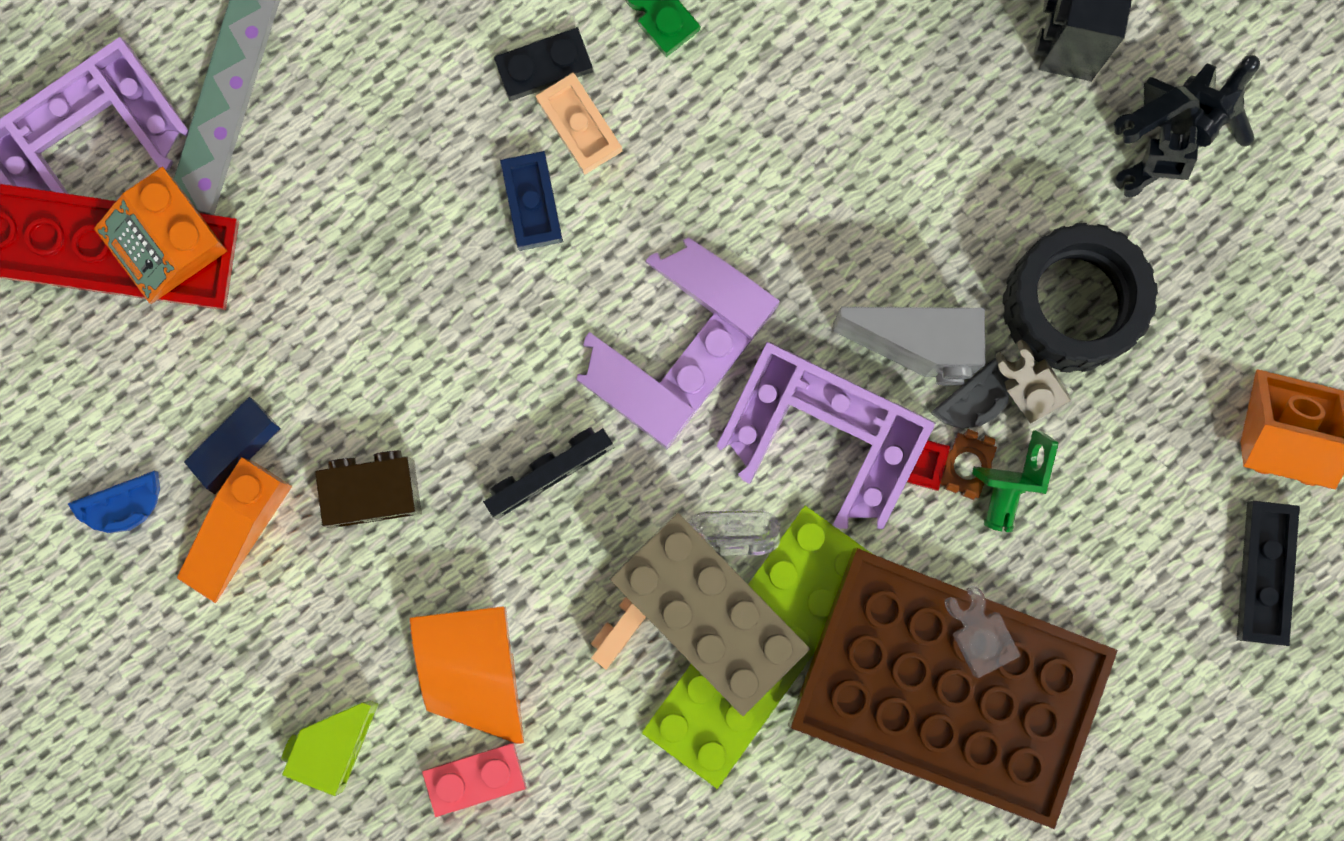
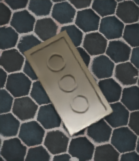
M677 512L609 578L742 716L810 650L795 632Z

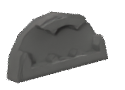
M995 357L930 413L942 423L960 429L980 427L996 418L1007 405L1009 393L1007 392L1005 381L1010 378L1005 377L1000 372Z

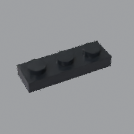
M592 427L580 432L568 441L571 448L555 457L553 452H549L533 461L529 465L532 472L518 481L513 476H510L491 487L489 491L492 496L483 501L491 516L496 520L500 519L614 449L615 447L604 428L596 433Z
M1254 500L1247 502L1237 641L1290 646L1300 506Z

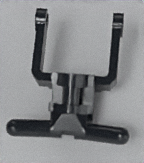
M1255 55L1245 56L1220 91L1216 90L1217 67L1209 63L1196 76H1190L1183 86L1174 87L1156 78L1149 77L1144 83V106L1131 114L1118 117L1114 123V133L1116 135L1123 133V142L1129 144L1137 142L1144 134L1158 126L1161 127L1165 123L1171 124V132L1175 134L1186 133L1189 131L1190 126H1196L1198 129V146L1206 147L1219 135V130L1222 126L1229 123L1237 143L1244 147L1251 145L1254 141V133L1244 109V94L1246 85L1260 68L1259 58ZM1143 160L1129 169L1122 170L1116 176V187L1118 189L1124 187L1125 197L1137 196L1144 187L1160 178L1142 176Z

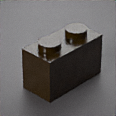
M399 450L376 453L373 455L374 462L356 464V458H341L328 461V469L315 471L322 527L332 529L421 515L415 461L408 456L402 457V453Z

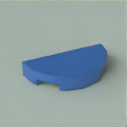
M154 470L70 502L68 505L76 519L85 523L93 530L111 534L130 531L146 521L156 507L160 493L158 471Z

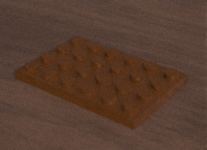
M853 548L787 726L1055 829L1118 650L869 552Z

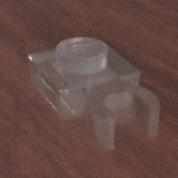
M970 586L966 588L972 599L969 609L965 611L960 609L957 600L953 597L945 599V606L948 613L955 619L961 620L964 628L954 632L953 636L973 676L980 678L1021 655L1000 613L993 612L985 616L983 612L986 605L985 596L978 587Z

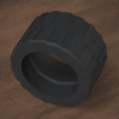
M1075 223L1073 226L1057 228L1048 236L1044 235L1017 262L1016 268L1009 274L1006 281L1007 287L1003 293L1002 301L1005 311L1003 316L1005 325H1008L1011 332L1010 336L1016 344L1020 340L1025 341L1031 348L1034 360L1040 362L1046 359L1051 368L1067 373L1093 370L1099 365L1103 366L1130 350L1137 344V340L1146 334L1150 327L1149 323L1152 317L1155 316L1157 308L1156 295L1158 294V288L1153 276L1154 270L1151 263H1148L1143 255L1144 252L1137 244H1133L1125 234L1120 231H1113L1108 226L1100 224L1087 225V223ZM1062 259L1083 260L1098 267L1110 279L1118 298V315L1116 322L1105 335L1091 341L1076 340L1056 330L1045 318L1038 300V281L1043 272L1053 263Z

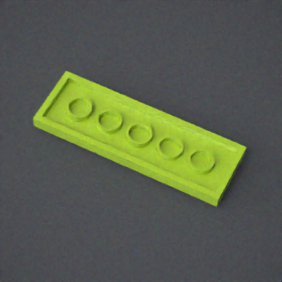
M804 505L748 585L795 632L810 650L744 716L690 664L641 733L718 789L815 653L853 548L871 552Z

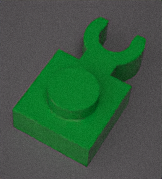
M626 0V3L632 9L645 13V15L638 19V25L666 58L701 30V25L679 0Z

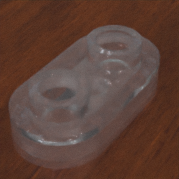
M706 511L696 514L688 522L720 556H759L774 551L780 544V521L775 515L767 511Z

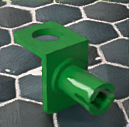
M1033 430L1022 473L973 467L972 474L986 485L993 487L987 516L983 523L984 526L1001 532L1003 527H1005V532H1012L1021 494L1027 491L1047 493L1058 449V442L1042 431ZM1043 446L1044 459L1042 466L1038 469L1037 455L1039 449Z

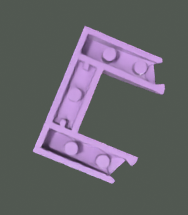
M119 37L0 119V184L69 194L41 153L112 104L159 168L163 166L166 171L173 164V161L166 157L178 134L181 133L187 136L189 130L130 45Z
M690 238L683 240L686 246L685 249L662 260L658 253H654L645 261L713 313L712 317L660 383L590 332L584 341V347L592 348L587 375H577L578 382L665 449H668L778 308L780 302L744 274Z
M767 342L717 447L719 450H722L729 444L747 466L738 475L743 481L750 484L790 405L871 444L872 447L833 526L839 529H848V518H877V529H884L936 422L827 371L782 347Z

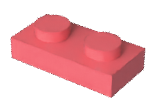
M514 743L422 771L435 817L527 788Z

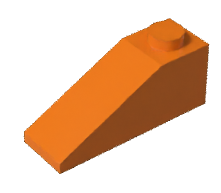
M241 457L216 495L177 579L216 603L285 499L292 485L256 462Z

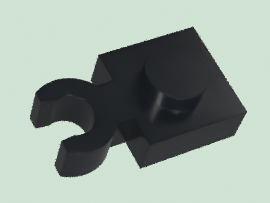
M1165 123L1160 128V139L1151 138L1143 158L1142 176L1188 180L1198 157L1197 127L1190 126L1188 132L1175 134L1171 132V124Z

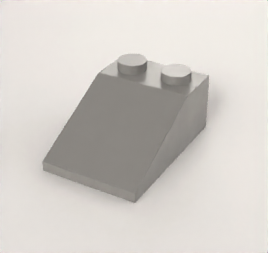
M841 307L833 322V332L924 377H936L937 385H963L964 379L972 378L977 371L985 366V308Z

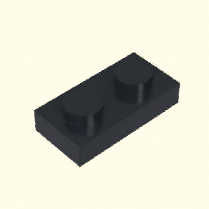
M578 27L494 56L509 101L547 89L573 72L577 78L594 72Z

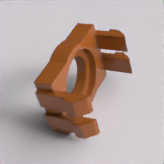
M967 429L964 434L958 432L952 449L948 453L940 485L945 486L944 489L955 494L961 492L963 497L974 500L975 498L979 499L984 483L977 477L963 479L958 476L954 469V462L960 454L970 452L980 459L981 467L992 469V461L997 446H994L996 439L984 435L981 440H978V432Z

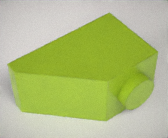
M371 700L362 702L301 729L298 736L292 734L281 758L282 761L287 763L282 776L332 796H337L344 792L378 703Z

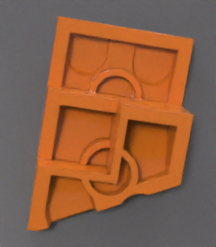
M506 606L410 617L416 668L426 711L516 744L524 743L520 699L518 700L514 656L511 653Z

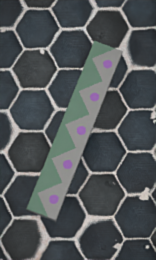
M229 0L174 176V180L199 213L215 214L280 0Z

